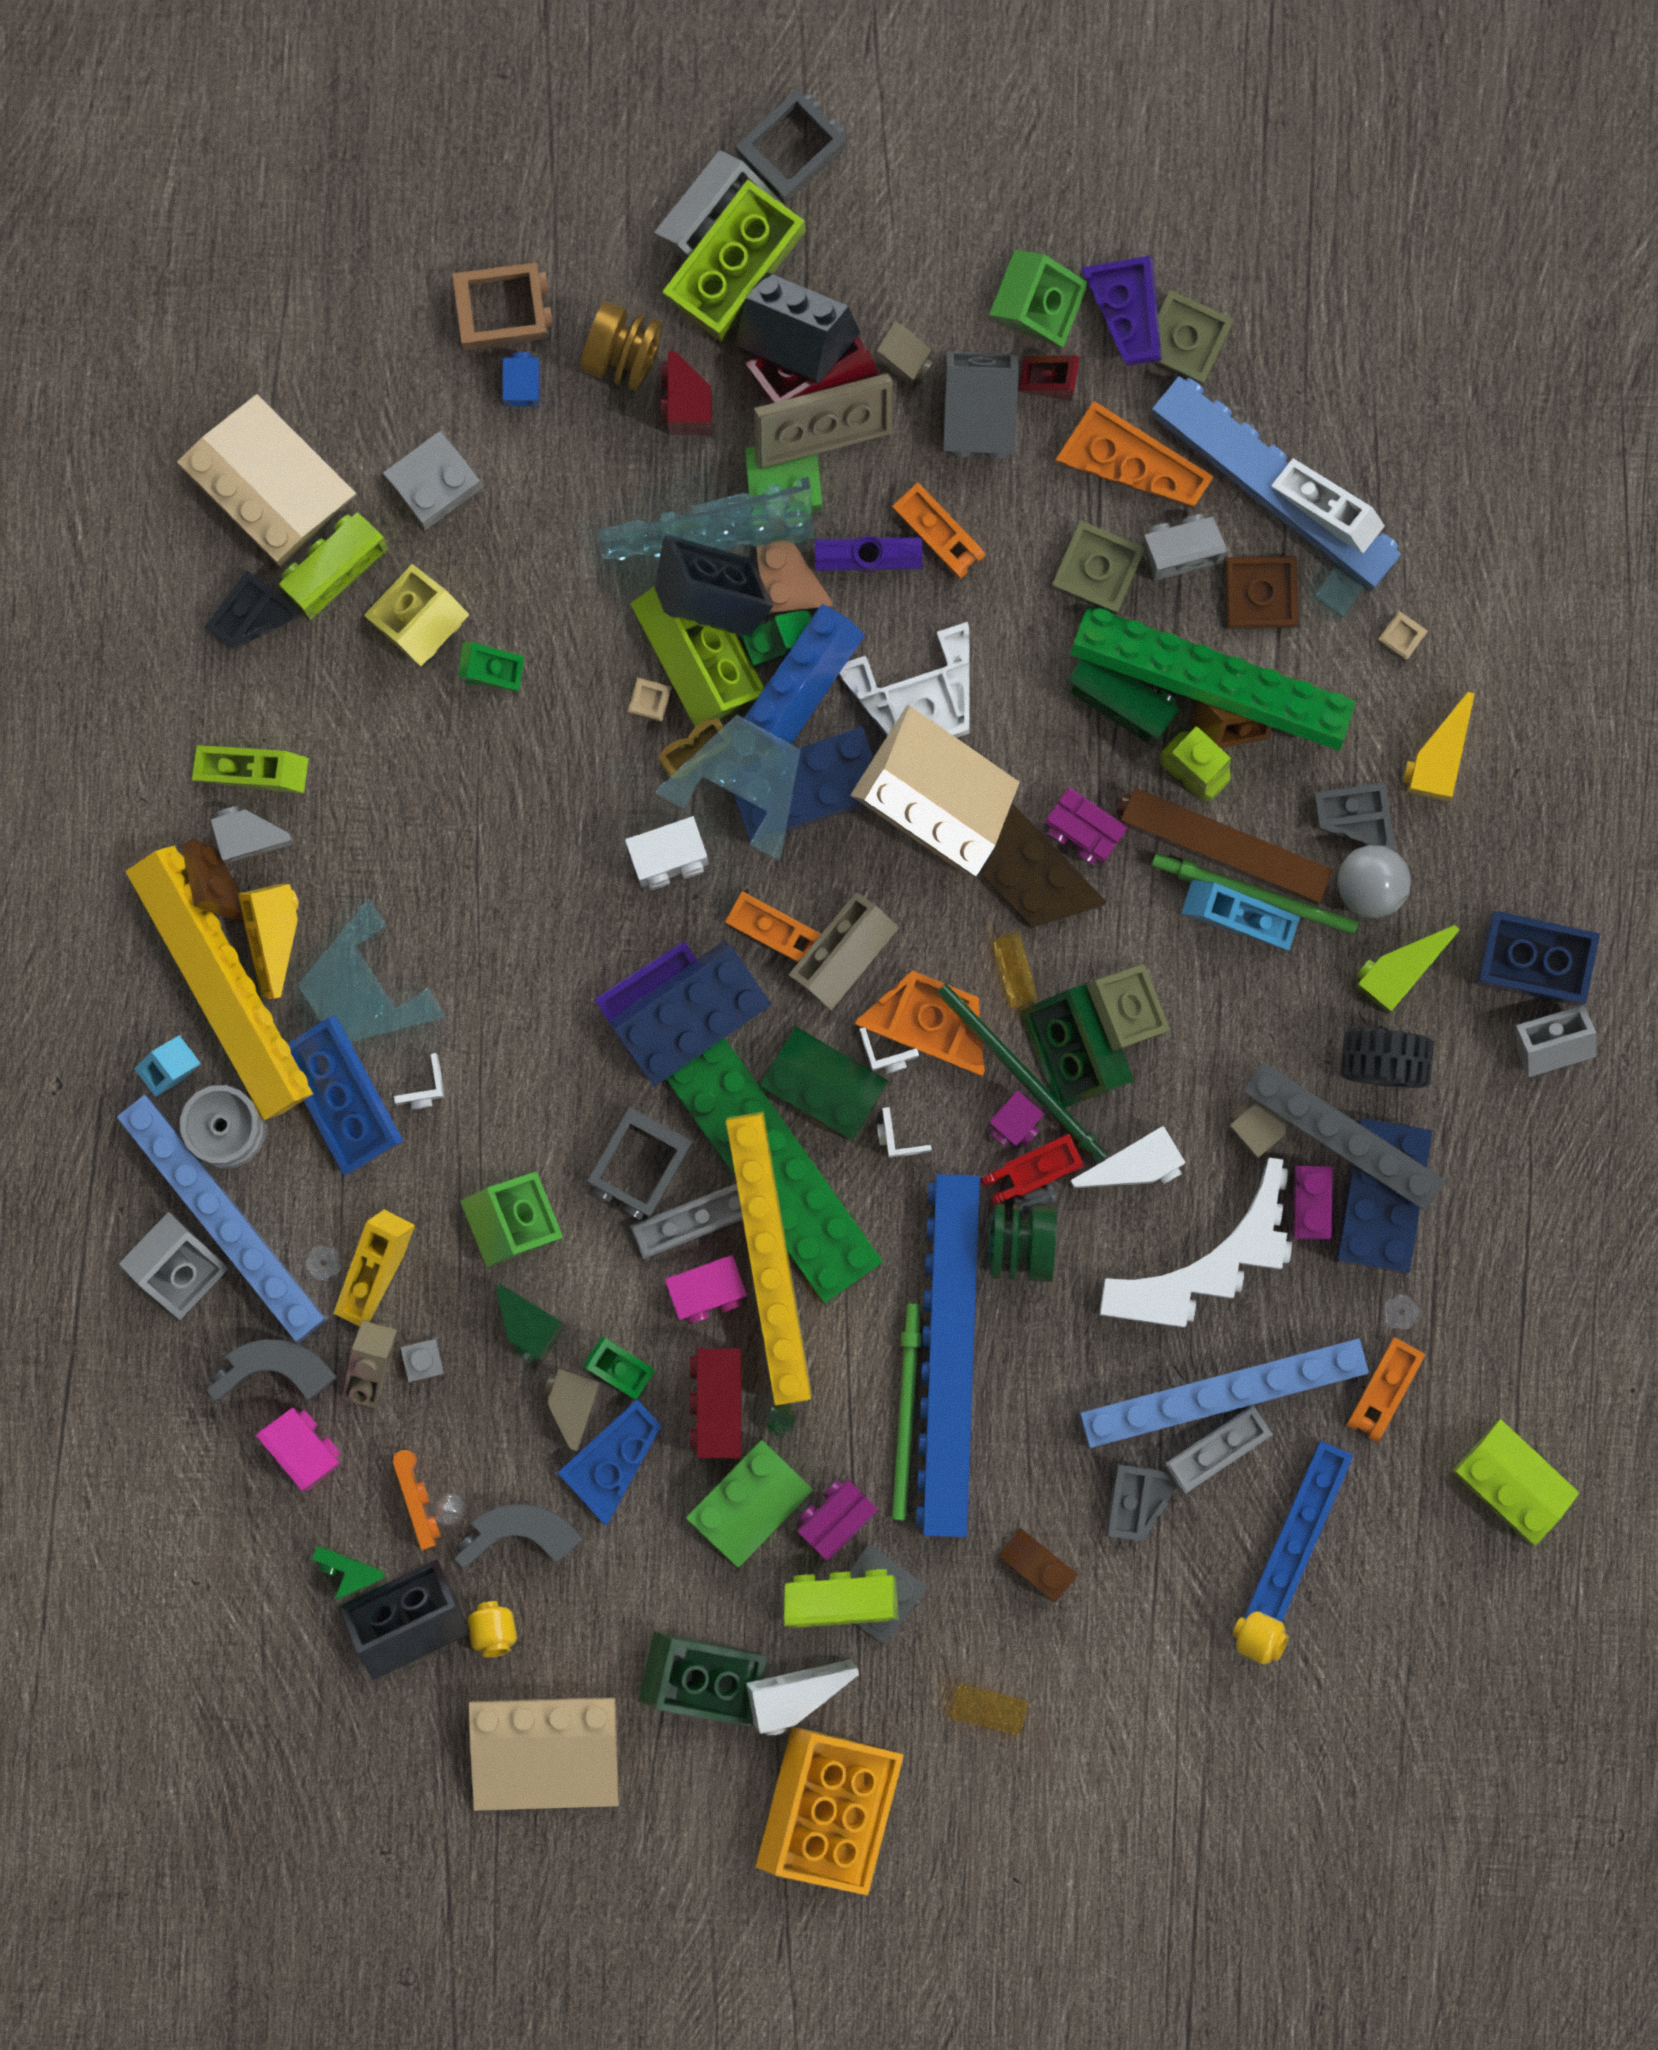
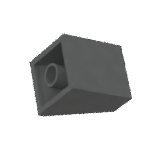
M946 352L943 451H950V455L956 457H969L971 452L986 453V456L989 458H1005L1007 454H1015L1019 371L1017 354Z

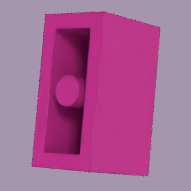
M733 1255L665 1279L679 1320L687 1319L689 1325L709 1318L707 1311L721 1307L724 1313L743 1306L741 1299L748 1297Z

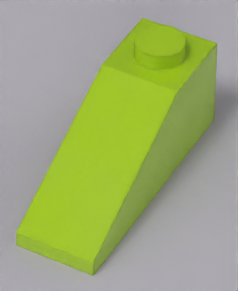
M197 745L192 781L277 792L304 793L309 758L282 750Z
M1453 925L1383 955L1375 963L1369 959L1356 974L1361 980L1355 987L1384 1012L1389 1014L1460 929Z

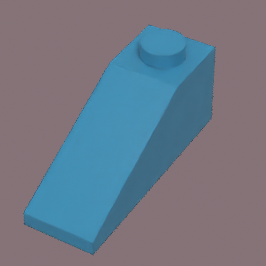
M1196 880L1191 882L1181 914L1205 924L1288 951L1290 950L1300 919L1297 915L1217 883Z

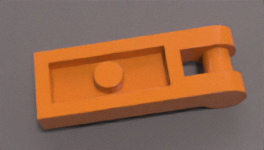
M918 482L892 506L895 513L922 538V541L944 562L958 579L961 580L968 573L967 568L973 562L979 563L986 556L982 548ZM960 543L966 551L956 558L950 551Z
M743 891L725 921V924L796 963L802 959L821 936V933ZM799 936L809 941L803 952L794 948Z
M1393 1337L1356 1407L1347 1420L1346 1426L1354 1431L1357 1428L1369 1434V1439L1378 1443L1426 1354ZM1369 1406L1381 1412L1376 1422L1364 1416Z
M400 1450L394 1455L393 1464L421 1550L437 1546L435 1538L441 1537V1533L435 1516L428 1517L424 1505L430 1502L424 1482L417 1483L413 1471L417 1464V1457L412 1451Z

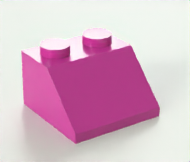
M292 1408L256 1436L301 1491H309L341 1464L337 1458L341 1452L328 1436L324 1440L320 1438L314 1430L318 1426L317 1422L305 1409L299 1412L296 1408Z

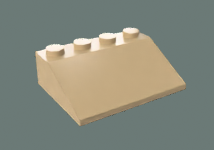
M257 394L205 434L177 461L180 468L280 568L287 564L357 495Z
M907 705L850 796L959 871L976 876L996 845L1020 782L916 709Z
M616 1697L471 1701L469 1703L474 1811L619 1806Z

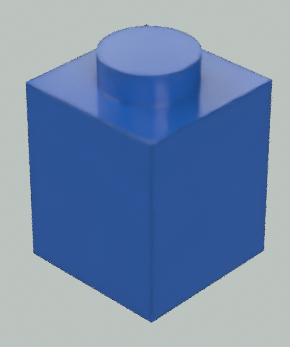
M516 352L511 354V358H503V403L505 407H540L539 358H532L531 353Z

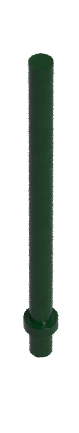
M947 983L943 984L935 992L1077 1141L1075 1146L1080 1151L1084 1149L1097 1164L1108 1155L1094 1140L1096 1135L1092 1131L1087 1132Z

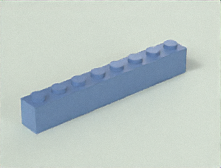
M1178 376L1152 408L1150 415L1372 592L1400 557L1401 553L1396 550L1399 547L1392 538L1382 533L1380 536L1377 535L1362 554L1338 539L1276 492L1271 485L1289 464L1285 461L1288 458L1286 454L1275 445L1271 444L1267 447L1258 439L1260 434L1249 424L1243 422L1240 425L1230 417L1232 414L1231 410L1218 400L1212 403L1202 395L1204 389L1191 378L1185 381Z
M143 1095L117 1116L130 1135L296 1342L300 1343L327 1321V1318L200 1159L186 1147L183 1138L149 1096Z
M1359 1338L1079 1413L1087 1447L1092 1448L1365 1375L1369 1371Z

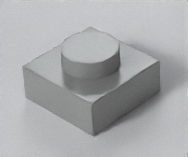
M436 1339L400 1347L409 1383L445 1374Z

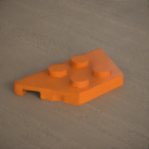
M912 970L870 1009L857 1018L855 1026L865 1027L870 1032L912 1049L917 1048L919 1052L981 1077L984 1074L982 1041L935 993L945 983ZM950 986L980 1018L979 997Z

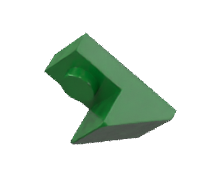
M808 610L775 616L774 621L758 626L751 637L741 634L754 668L788 655L811 621Z
M463 642L458 677L465 679L466 684L519 691L524 656L474 642Z
M604 1336L600 1338L583 1367L637 1400L655 1372V1369Z
M322 1546L316 1547L312 1560L319 1562L318 1570L333 1576H338L339 1571L345 1573L335 1600L384 1579L387 1573Z

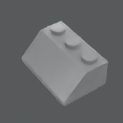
M719 150L654 233L676 255L686 261L747 179L781 204L783 202L742 160Z

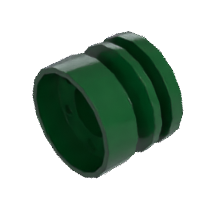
M995 1204L993 1215L988 1223L986 1257L991 1270V1279H1000L1002 1263L1009 1264V1280H1015L1019 1264L1026 1265L1028 1281L1053 1282L1057 1226L1056 1207L1033 1206L1029 1221L1021 1222L1019 1205H1013L1011 1221H1004V1204Z

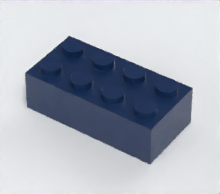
M863 727L727 773L728 781L751 845L865 806L850 796L873 760Z
M724 940L609 1020L608 1023L646 1078L655 1087L772 1004L736 951Z
M1363 1118L1357 1121L1358 1124L1427 1168L1433 1130ZM1351 1163L1335 1262L1403 1274L1409 1273L1420 1208Z

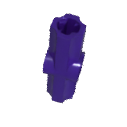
M865 536L860 539H815V571H862L872 573L877 570H922V538H876ZM867 546L875 548L879 554L878 558L870 563L862 561L858 555L859 551Z

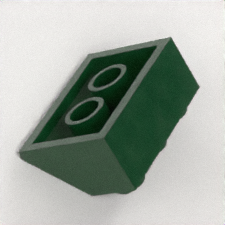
M1083 659L1075 668L1065 686V691L1153 748L1179 710V707L1174 705L1176 699L1161 689L1154 692L1144 685L1145 681Z
M1087 984L1065 990L1020 1011L1049 1090L1064 1108L1134 1082L1122 1048L1112 1051Z
M796 1027L760 1084V1088L853 1143L889 1080Z
M499 1284L496 1292L507 1340L515 1344L511 1351L528 1362L534 1363L536 1358L544 1362L566 1327V1324L502 1284Z

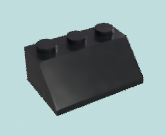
M767 272L746 297L736 347L741 352L819 384L859 336L860 331L848 305Z
M666 534L662 542L655 591L665 613L674 618L681 617L695 621L700 625H710L724 629L729 633H739L751 637L773 608V604L752 558Z
M438 1559L340 1606L356 1652L372 1680L470 1634L462 1609Z

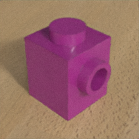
M1017 1090L988 1123L993 1128L989 1134L1003 1147L1010 1143L1015 1148L1020 1142L1027 1146L1040 1131L1035 1125L1044 1116V1113Z

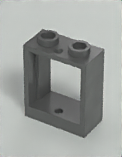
M798 89L788 96L735 146L736 155L784 205L846 148V138L844 137L846 131L834 118L828 121L819 112L822 107L818 101L809 93L803 95ZM797 106L831 142L788 181L755 145Z
M629 1107L587 1181L594 1186L591 1193L607 1202H610L612 1197L625 1204L622 1209L623 1211L639 1220L642 1219L643 1215L651 1218L692 1147L693 1142L634 1108ZM631 1125L676 1150L674 1157L647 1204L601 1179Z

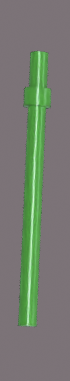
M1155 853L1151 866L1178 875L1177 879L1189 883L1192 880L1214 882L1294 915L1354 935L1359 923L1357 920L1197 867V862L1185 858L1183 861Z
M907 1303L905 1332H901L900 1346L904 1347L892 1506V1519L906 1520L918 1348H922L923 1333H919L921 1304Z

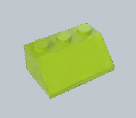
M358 512L352 517L348 514L339 520L333 527L336 532L326 541L321 538L315 542L307 551L309 557L300 565L296 562L293 563L280 576L283 579L279 583L281 589L310 620L389 549L384 537Z
M1501 1419L1493 1425L1451 1471L1530 1546H1536L1579 1495V1492Z
M887 1569L865 1571L866 1577L851 1578V1572L829 1573L830 1580L815 1581V1575L793 1576L794 1583H785V1626L801 1628L898 1621L896 1577L894 1575L887 1576Z

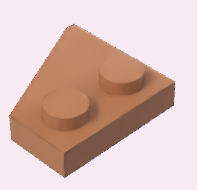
M792 540L756 543L759 575L773 604V608L767 615L792 613L802 610H818L821 604L832 608V600Z

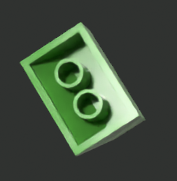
M761 1440L686 1518L739 1568L808 1497L813 1489Z

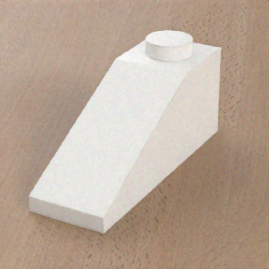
M1294 458L1271 485L1276 492L1318 524L1362 554L1385 526L1370 505Z
M1162 1126L1074 1178L1069 1183L1072 1188L1146 1184L1154 1183L1160 1179L1164 1185L1182 1174L1179 1167L1184 1165L1185 1161L1165 1127Z
M850 1659L746 1683L755 1727L760 1734L778 1735L784 1733L787 1727L798 1724L859 1675L858 1668Z

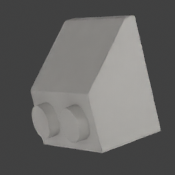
M440 431L383 472L384 476L425 530L482 489L480 480Z
M1203 514L1183 519V525L1171 528L1169 523L1150 527L1148 529L1149 534H1145L1142 540L1153 581L1220 564L1227 553L1214 517L1204 519Z
M170 1212L119 1263L139 1286L179 1320L229 1269L212 1250Z

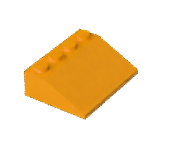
M792 1726L756 1868L776 1876L868 1896L904 1754Z

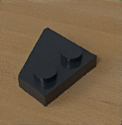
M246 571L205 625V629L235 650L299 618L303 611L249 571Z

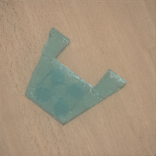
M737 715L711 738L689 761H686L674 775L661 784L655 794L684 810L701 778L709 780L767 812L750 846L779 861L782 855L800 749Z
M370 898L362 904L360 910L346 924L340 935L298 984V987L321 1022L336 1015L350 1043L446 1017L428 988L396 1008L357 949L359 945L388 927Z

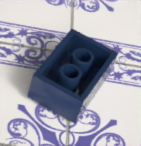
M1494 911L1489 916L1475 985L1578 1007L1582 1006L1587 1001L1600 933Z

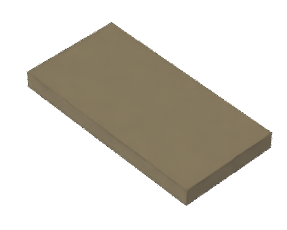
M886 373L754 408L755 462L759 469L892 434L893 381L891 377Z

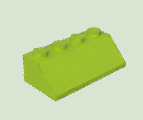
M747 179L662 293L693 323L719 342H722L742 316L746 297L767 272L774 274L806 232L805 220Z
M655 586L630 603L695 728L706 720L714 718L721 720L756 702L765 688L736 633H729L724 629L710 625H700L695 621L669 616L662 609Z

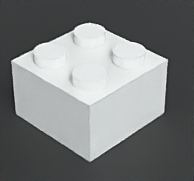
M693 816L625 839L641 888L649 886L650 890L664 887L670 884L669 878L682 874L684 879L703 873V866L709 865L708 857Z

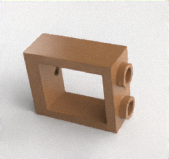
M537 263L452 274L463 350L548 339L547 329L553 328L550 307H543L542 294L549 293L546 272L539 273ZM530 277L536 325L475 332L469 285Z

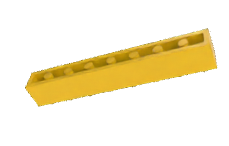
M175 845L154 851L126 870V874L264 1121L285 1113L313 1095L308 1085L307 1077L297 1066L291 1055L289 1045L282 1039L273 1023L271 1013L265 1008L258 996L254 982L247 976L238 960L236 950L225 937L220 921L213 913L194 906L184 857L178 852Z
M764 1112L729 1117L726 1123L775 1405L810 1400L812 1392Z

